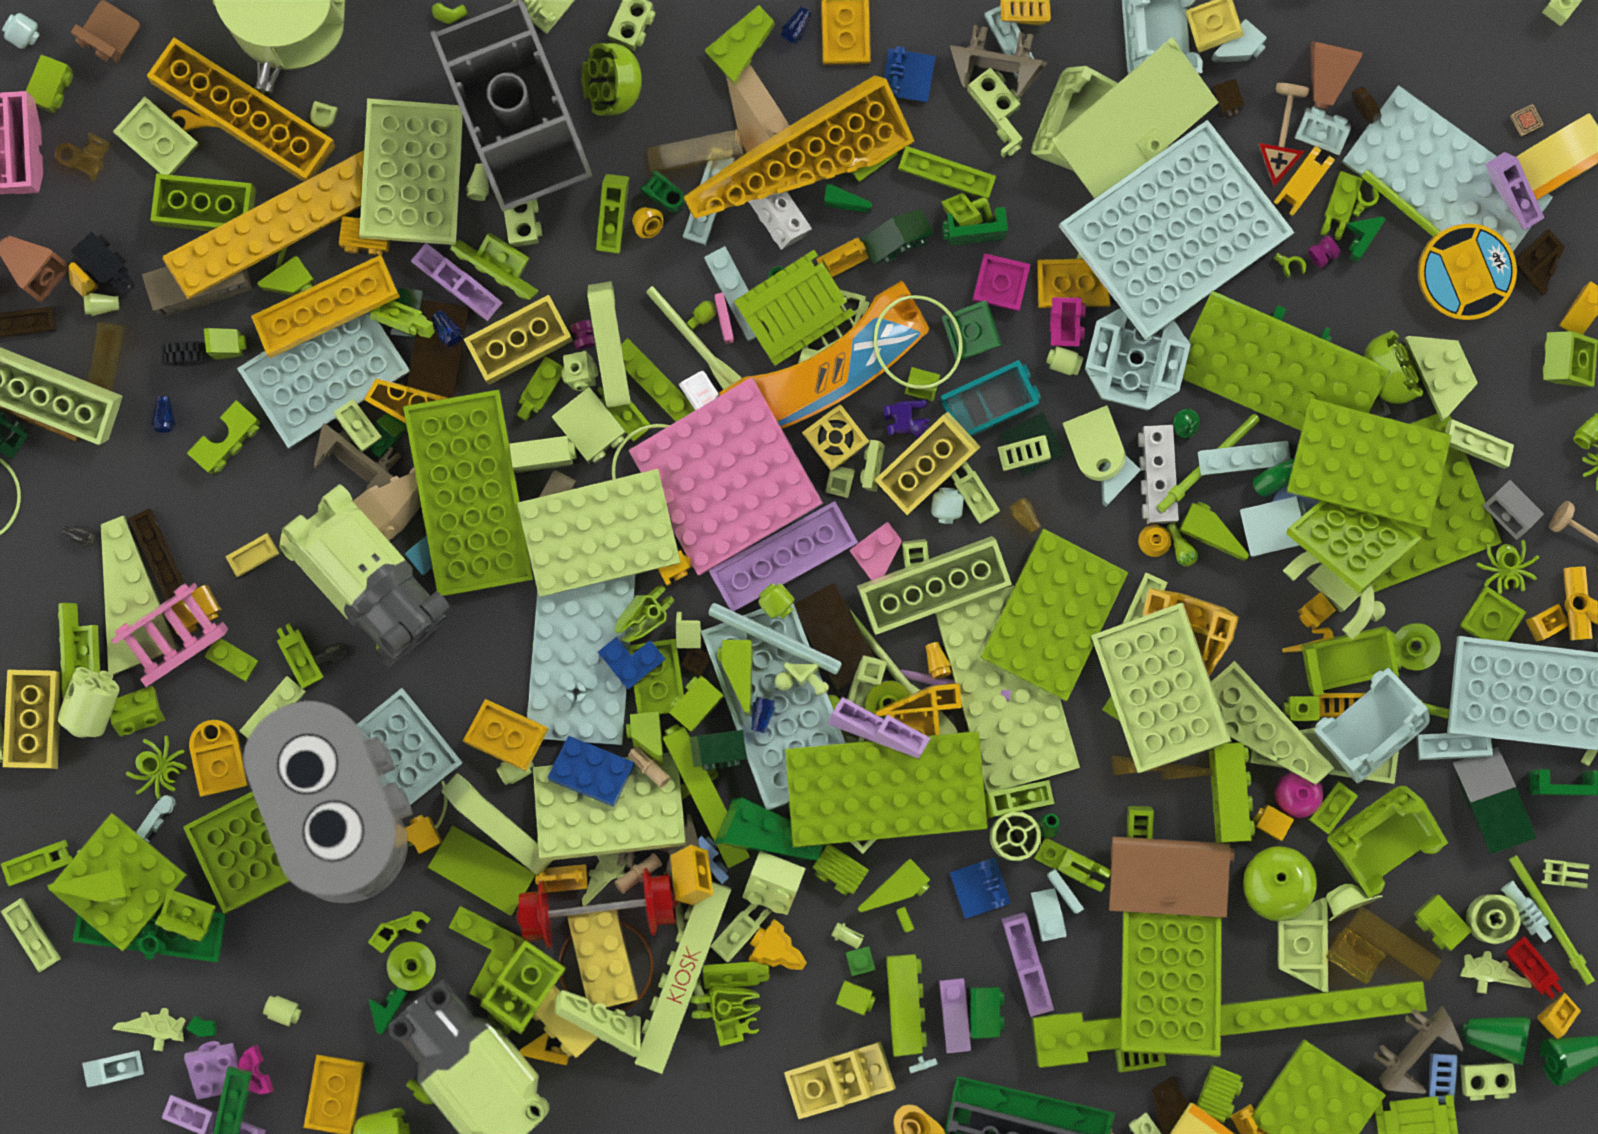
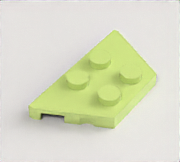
M1407 336L1404 339L1406 347L1441 422L1445 421L1478 382L1459 341Z
M1321 898L1311 903L1309 908L1297 918L1278 921V969L1322 992H1328V902L1326 898Z

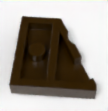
M1546 229L1515 258L1517 268L1541 296L1547 293V286L1551 276L1556 271L1557 261L1561 258L1565 248L1550 229Z

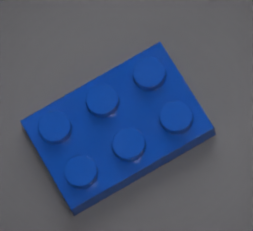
M568 736L548 775V781L615 807L635 764L633 761Z

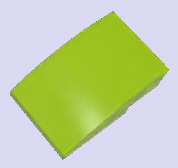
M525 940L480 1006L521 1034L566 968Z

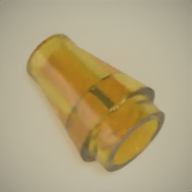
M1025 497L1020 498L1009 507L1011 510L1010 514L1030 534L1042 526L1031 501H1027Z

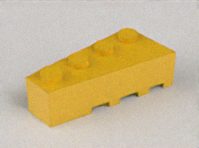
M376 378L364 400L406 423L403 406L446 399L447 397Z

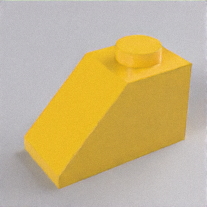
M1590 281L1582 288L1559 324L1560 327L1566 331H1573L1583 335L1598 315V285Z

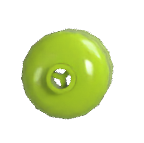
M401 1107L360 1117L354 1126L352 1134H411L409 1123L403 1122L402 1115H405V1111Z

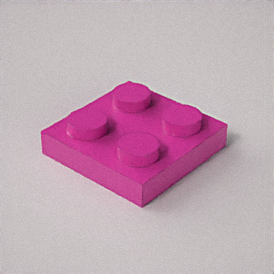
M984 253L973 301L982 302L986 300L988 305L1019 312L1030 264Z

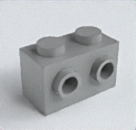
M1511 480L1504 484L1483 505L1516 540L1544 515Z

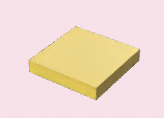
M1213 0L1185 11L1199 53L1244 36L1233 0Z

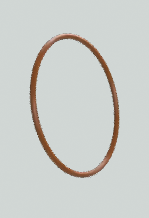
M620 921L621 925L631 929L640 937L650 959L648 982L637 1000L618 1009L625 1011L637 1004L646 994L652 981L654 962L650 946L643 935L633 926ZM572 934L567 938L561 949L558 961L561 966L564 951L572 939ZM561 975V976H560L561 985H562L564 991L569 992V990L567 989V987H566V985H565V982H564V979H563V975Z

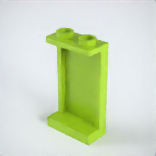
M1386 626L1361 631L1353 640L1347 635L1301 645L1309 691L1314 696L1323 695V690L1371 680L1377 672L1385 671L1387 668L1399 677L1398 670L1401 669V662L1399 656L1395 655L1394 647L1397 646L1395 633L1391 632Z

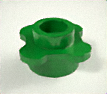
M154 930L148 931L146 936L138 939L136 942L137 948L144 953V957L148 960L153 959L157 952L163 951L166 947L165 942L160 941L157 937V932Z

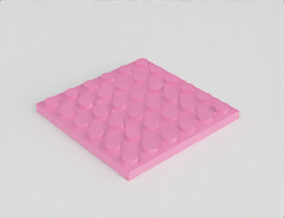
M749 378L629 450L641 473L655 469L659 470L673 532L687 557L691 558V564L697 575H702L823 504L753 378Z

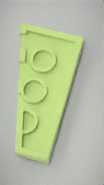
M563 990L556 996L555 1013L561 1018L567 1019L581 1029L592 1033L602 1041L608 1042L620 1051L626 1052L633 1057L640 1052L641 1017L636 1015L628 1017L624 1011L618 1009L614 1012L607 1010L604 1004H590L588 999Z

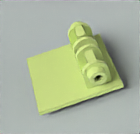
M523 0L532 23L546 34L575 1Z

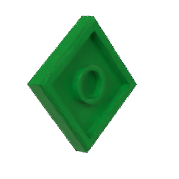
M986 300L951 313L956 319L962 335V355L960 361L1002 346ZM947 314L942 316V320L955 359L957 360L959 351L958 334L953 321Z

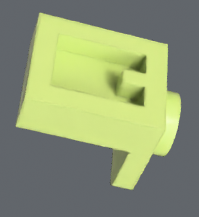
M1004 117L997 123L998 131H996L1004 143L1009 142L1001 150L1000 154L1003 158L1008 154L1010 157L1016 154L1021 149L1020 145L1023 141V138Z

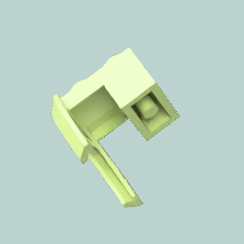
M1305 552L1296 557L1283 571L1294 581L1305 569L1313 564L1320 563V561L1309 552ZM1321 563L1306 579L1319 592H1322L1340 613L1345 611L1361 596L1357 613L1342 629L1353 640L1368 624L1374 609L1372 585L1359 594Z

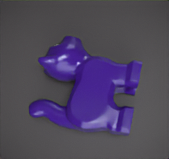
M926 400L902 401L895 405L883 406L885 421L891 417L895 420L894 424L887 425L888 437H893L895 434H913L918 439L929 429L928 424L930 420L924 418L912 420V409L924 408L927 405Z

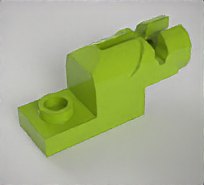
M1048 838L1043 839L1034 857L1035 860L1099 892L1103 890L1105 885L1092 879L1091 874L1095 872L1106 878H1109L1111 874L1110 869Z

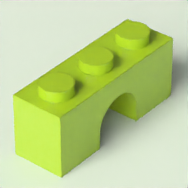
M237 400L220 417L228 426V437L221 443H212L208 438L202 436L187 452L190 457L211 475L222 471L227 464L225 461L231 454L235 456L242 449L244 440L247 437L252 438L259 430L258 425L261 422Z

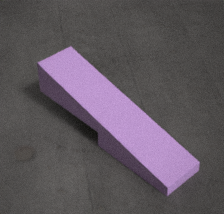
M844 697L839 701L828 722V725L916 758L921 756L930 740L929 737L887 715L884 720Z
M1025 912L1001 919L1030 1017L1054 1010Z
M170 1095L162 1118L198 1134H213L218 1112ZM242 1121L240 1134H265L266 1130Z

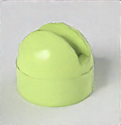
M1374 601V609L1371 616L1374 622L1381 619L1385 614V606L1380 601Z

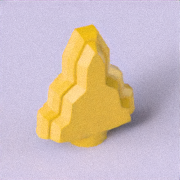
M775 919L771 921L766 930L760 927L750 943L755 948L749 961L757 962L759 965L765 963L774 967L781 964L788 969L803 970L807 963L801 952L792 946L791 937L784 932V926Z

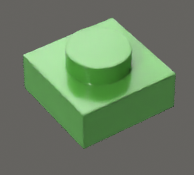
M869 946L846 952L852 976L875 970Z

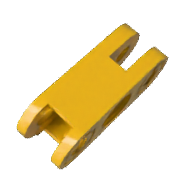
M1317 146L1314 147L1274 201L1278 205L1280 201L1285 199L1292 204L1293 207L1289 213L1291 216L1296 213L1335 160L1328 156L1322 165L1314 159L1321 151Z

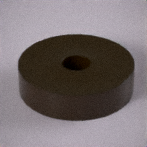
M1360 86L1352 91L1353 102L1367 122L1373 124L1381 119L1382 115L1379 106L1367 89Z

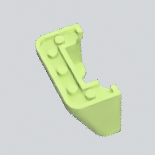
M1087 66L1066 68L1057 81L1032 144L1031 153L1043 160L1073 171L1051 140L1118 83Z

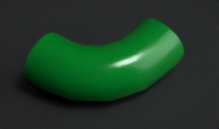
M1295 458L1281 462L1254 477L1253 486L1260 496L1267 498L1288 486Z

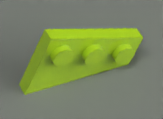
M758 5L706 48L705 53L736 86L745 67L749 66L752 56L762 46L775 23Z

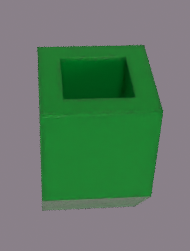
M198 1015L193 1017L186 1028L198 1037L217 1035L216 1020H204Z

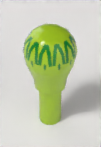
M1175 523L1169 524L1166 528L1174 541L1173 545L1178 563L1184 567L1194 565L1198 559L1197 551L1182 537Z

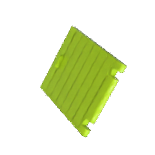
M815 250L807 253L733 301L774 366L855 315L852 308L845 312L841 309L840 306L845 304L847 300L823 262L817 266L813 265L811 260L818 256Z
M1453 1094L1445 1095L1446 1104L1439 1105L1438 1097L1433 1096L1389 1101L1391 1110L1383 1111L1381 1102L1375 1110L1378 1134H1458Z

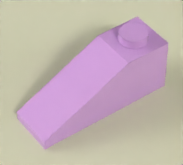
M1504 152L1485 164L1494 186L1523 230L1544 218L1517 157Z
M964 978L938 980L947 1053L971 1051Z

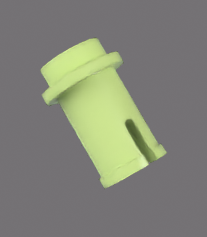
M837 923L831 936L835 937L836 941L839 939L855 947V949H858L864 937L863 934H859L846 927L845 923Z

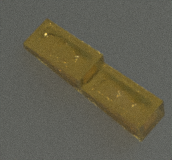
M739 129L647 148L651 173L654 170L665 171L698 166V163L737 158L744 155Z
M104 321L98 322L92 369L89 370L87 382L113 392L126 325Z
M1110 756L1112 775L1138 773L1133 758ZM1172 763L1145 771H1160L1161 780L1212 775V769Z
M1363 906L1358 908L1347 925L1349 929L1427 981L1431 979L1442 961Z

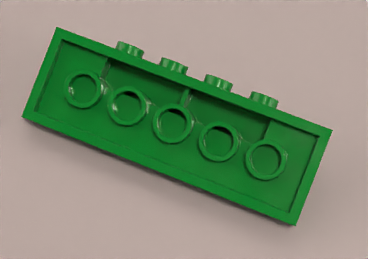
M162 905L127 948V950L141 951L136 946L137 940L146 936L148 931L154 930L157 932V937L160 941H164L166 944L165 949L156 954L219 962L227 914L214 912L208 932L201 941L190 940L177 932L167 931L155 924L162 912ZM77 914L73 942L118 948Z

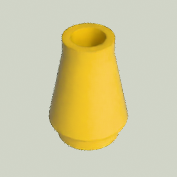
M939 642L926 645L929 675H932L934 680L949 676L952 673L950 670L951 664L942 651Z

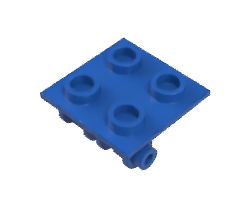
M897 46L896 49L889 48L884 78H886L894 97L928 103L936 56L905 51L906 48Z
M995 857L950 872L965 919L1011 903Z

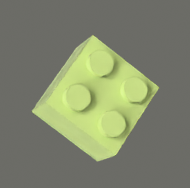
M760 851L742 898L747 899L752 904H760L770 908L775 913L788 915L806 868Z

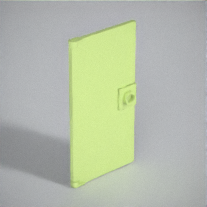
M1171 37L1051 141L1095 199L1164 151L1174 140L1219 102L1189 62L1177 42Z

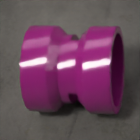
M1328 235L1321 240L1319 245H1313L1307 249L1310 258L1320 269L1326 266L1330 259H1336L1341 255L1339 247Z
M592 320L579 321L570 325L571 333L575 335V349H585L596 345Z

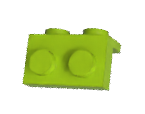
M153 685L118 697L110 716L111 724L119 736L129 735L135 731L165 721Z
M170 889L166 895L162 912L155 924L167 931L182 934L190 940L201 941L209 930L216 906Z

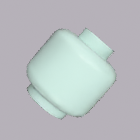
M18 13L15 16L11 14L2 28V31L5 32L4 38L21 49H24L28 44L33 46L40 35L36 32L38 28L37 23L22 13Z
M939 488V491L933 494L931 514L939 518L940 523L952 524L953 519H959L962 516L964 498L958 493V489Z

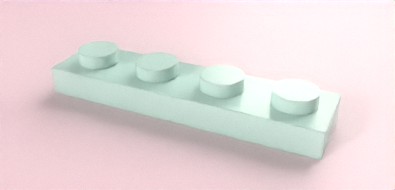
M713 147L701 184L733 163L736 155ZM690 213L683 238L706 245L716 213L696 219Z
M724 246L705 256L704 259L720 290L724 293V297L747 341L750 342L756 336L733 302L749 290Z
M1288 441L1198 452L1201 476L1271 468L1291 459Z

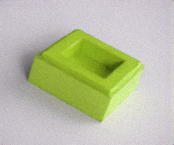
M901 907L897 909L896 913L904 932L907 933L914 930L906 908Z

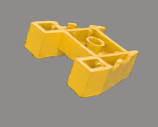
M960 684L931 685L873 711V714L877 716L889 715L925 736L939 735L938 710L962 708Z

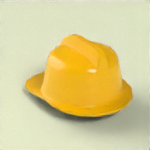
M915 1105L902 1106L894 1116L895 1134H945L938 1122Z

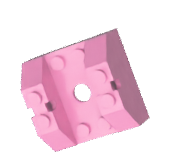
M27 91L0 93V194L39 193L43 178V157L39 152V146H42V137L35 100Z

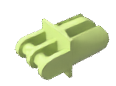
M1544 859L1546 868L1543 870V873H1545V879L1542 880L1543 884L1587 889L1588 884L1566 881V877L1588 879V874L1568 872L1567 867L1589 869V864ZM1553 863L1558 864V871H1553ZM1552 874H1557V882L1552 881Z

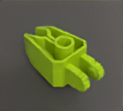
M662 584L655 587L648 595H636L618 618L614 629L615 633H622L630 626V630L623 637L622 642H631L639 639L666 621L667 613L665 611L674 603V599L672 596H668L660 603L656 601L665 591V587Z
M712 986L708 994L691 997V1003H709V1009L693 1011L692 1018L712 1017L715 1022L722 1024L748 1017L758 1012L760 1006L758 1004H743V1002L748 999L758 998L760 995L758 992L746 988Z

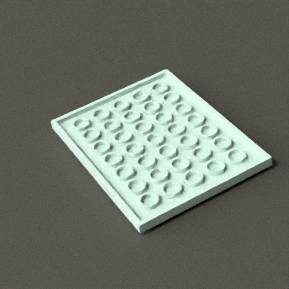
M1208 120L1059 224V228L1145 340L1207 297L1211 291L1221 287L1294 234L1292 228Z

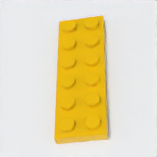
M379 255L262 310L251 317L267 356L272 358L400 296L384 258Z

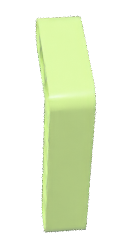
M612 281L588 285V301L606 406L608 408L631 404L615 311Z
M456 773L442 789L441 792L457 810L536 875H540V872H543L553 861H540L538 843L483 798L460 774Z

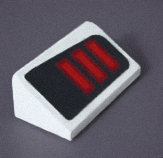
M704 371L698 372L679 384L695 410L720 396Z

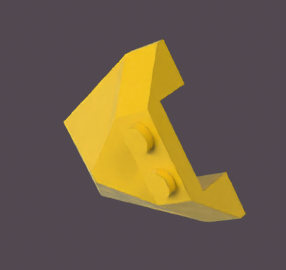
M1149 588L1143 617L1183 603L1208 676H1210L1233 641L1239 617L1224 607L1182 593Z

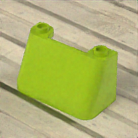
M1398 786L1335 829L1327 838L1333 851L1368 898L1382 892L1385 886L1382 876L1416 852L1421 850L1426 854H1435L1448 844L1423 799L1406 786Z

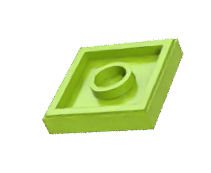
M1484 586L1459 627L1479 639L1508 642L1526 614V611L1489 587Z

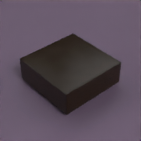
M689 648L681 667L696 675L703 676L711 660L710 655L699 648Z

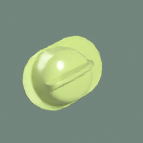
M1353 884L1341 885L1326 895L1333 913V917L1329 921L1340 917L1350 910L1377 901L1383 896L1368 898L1358 886Z

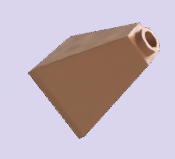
M1311 41L1312 101H1315V107L1329 109V105L1333 106L1360 61L1362 52Z
M8 236V238H4L0 242V256L19 287L40 303L44 302L69 271V264L49 248L12 236Z

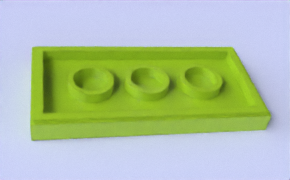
M452 825L428 866L431 870L510 916L514 914L519 905V893H526L536 876L531 870Z

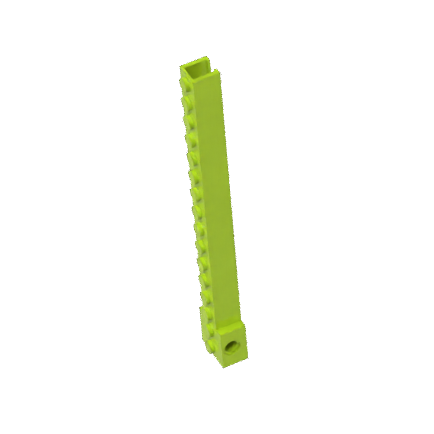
M1417 980L1221 1004L1220 1036L1412 1013V1009H1416L1418 1012L1427 1011L1423 981ZM1077 1011L1031 1017L1037 1066L1039 1068L1088 1062L1087 1052L1121 1048V1016L1083 1021L1082 1012Z

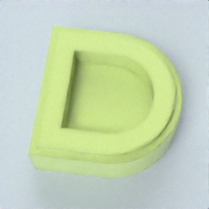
M314 101L310 113L311 121L317 128L327 129L333 125L338 108Z

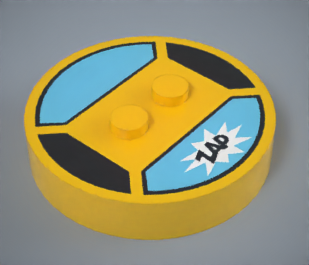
M1458 224L1440 231L1427 243L1418 263V282L1427 302L1441 314L1462 320L1478 319L1498 310L1511 295L1517 277L1516 259L1508 242L1493 229L1479 224Z

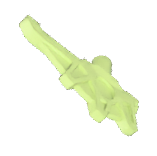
M620 853L596 855L600 861L595 870L590 869L588 875L591 877L587 892L582 898L583 906H586L611 880L619 879L626 874L623 870L628 863V856L625 857L621 867L617 865Z
M1484 951L1482 957L1473 959L1471 954L1464 956L1465 966L1460 976L1465 978L1472 977L1478 980L1477 993L1486 994L1488 982H1500L1531 988V984L1527 979L1521 978L1508 968L1509 963L1504 960L1500 963L1492 959L1490 951Z
M162 1008L160 1014L149 1015L148 1012H143L140 1018L125 1023L119 1022L113 1027V1030L151 1035L155 1038L153 1050L163 1051L165 1039L172 1038L173 1040L184 1041L183 1027L186 1020L182 1017L175 1020L169 1016V1009Z

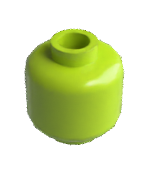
M771 583L759 594L761 597L759 599V606L770 618L774 619L780 616L783 619L793 611L791 605L794 602V597L783 584L775 585Z

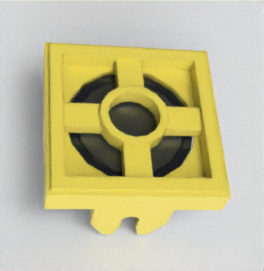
M841 404L802 432L803 436L830 471L845 463L869 443V440Z

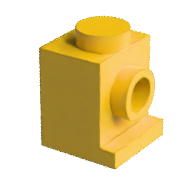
M681 550L678 551L680 564L658 569L667 586L671 585L670 579L674 578L675 581L684 578L688 575L687 570L693 567L691 558L687 557L686 554L683 555Z

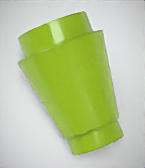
M1595 413L1575 431L1573 439L1578 446L1584 449H1590L1597 442L1594 440V436H1598V413Z

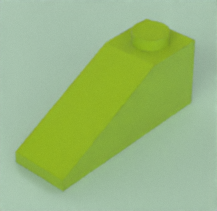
M606 174L604 177L596 245L597 251L620 253L630 177Z
M1202 502L1192 503L1180 526L1179 532L1237 559L1247 560L1249 554L1216 513L1210 511L1211 507Z
M722 640V647H718L717 659L722 661L724 671L745 715L751 716L753 643L751 640Z
M1049 780L985 793L987 819L1010 812H1020L1055 804Z
M909 858L857 909L860 912H864L913 897L915 894L921 896L930 887L927 884L930 879Z
M125 868L112 869L48 885V889L99 902L110 901V906L125 903L124 898L131 896Z

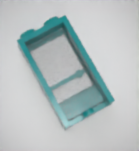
M1020 360L942 395L940 401L946 413L949 412L972 437L1032 408L1038 407V400L1041 399L1037 387H1032L1028 378L1031 375L1026 364L1021 365Z

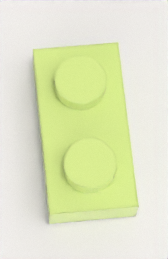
M354 399L333 412V415L361 452L381 440V435Z
M870 440L869 446L865 448L864 459L867 460L866 467L862 470L860 482L863 484L862 487L868 491L875 492L878 489V483L875 479L880 475L885 447L883 443L876 440Z

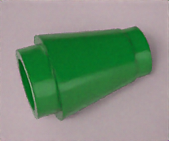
M1055 814L1043 815L1037 821L1041 836L1044 838H1053L1060 831L1059 818ZM1047 820L1048 822L1051 821L1054 825H1049Z

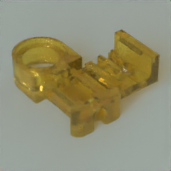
M89 132L88 140L90 143L87 148L83 147L84 151L70 143H62L57 146L55 157L62 165L71 170L77 168L91 175L90 179L95 181L99 176L97 174L98 171L104 167V163L101 160L107 152L110 143ZM93 140L103 144V146L93 142ZM70 148L73 151V156L68 161L62 160L60 156L62 150Z

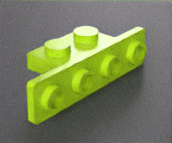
M487 234L478 251L462 240H458L456 245L450 247L458 258L468 260L475 265L478 271L488 273L495 278L498 284L508 286L514 290L518 297L530 300L537 295L538 290L520 279L530 258L493 234Z
M59 603L58 605L63 699L76 668L83 667L89 671L100 672L98 625L78 626V605L76 603Z

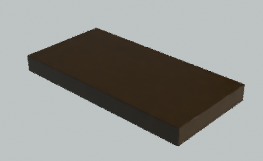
M422 300L420 311L428 321L433 322L435 332L430 338L420 336L418 333L415 335L407 386L452 398L455 397L469 307Z
M834 582L800 600L794 606L815 650L841 662V668L837 674L827 671L836 690H839L853 682L863 655L875 657Z

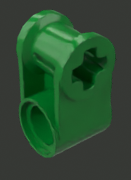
M654 170L652 172L653 176L645 186L640 187V191L671 213H678L685 207L683 192L665 176ZM673 195L680 197V201L675 205L668 203L669 197Z

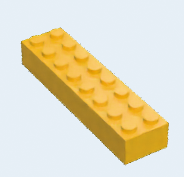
M173 37L147 74L152 85L303 182L318 174L336 147L333 139L175 37Z

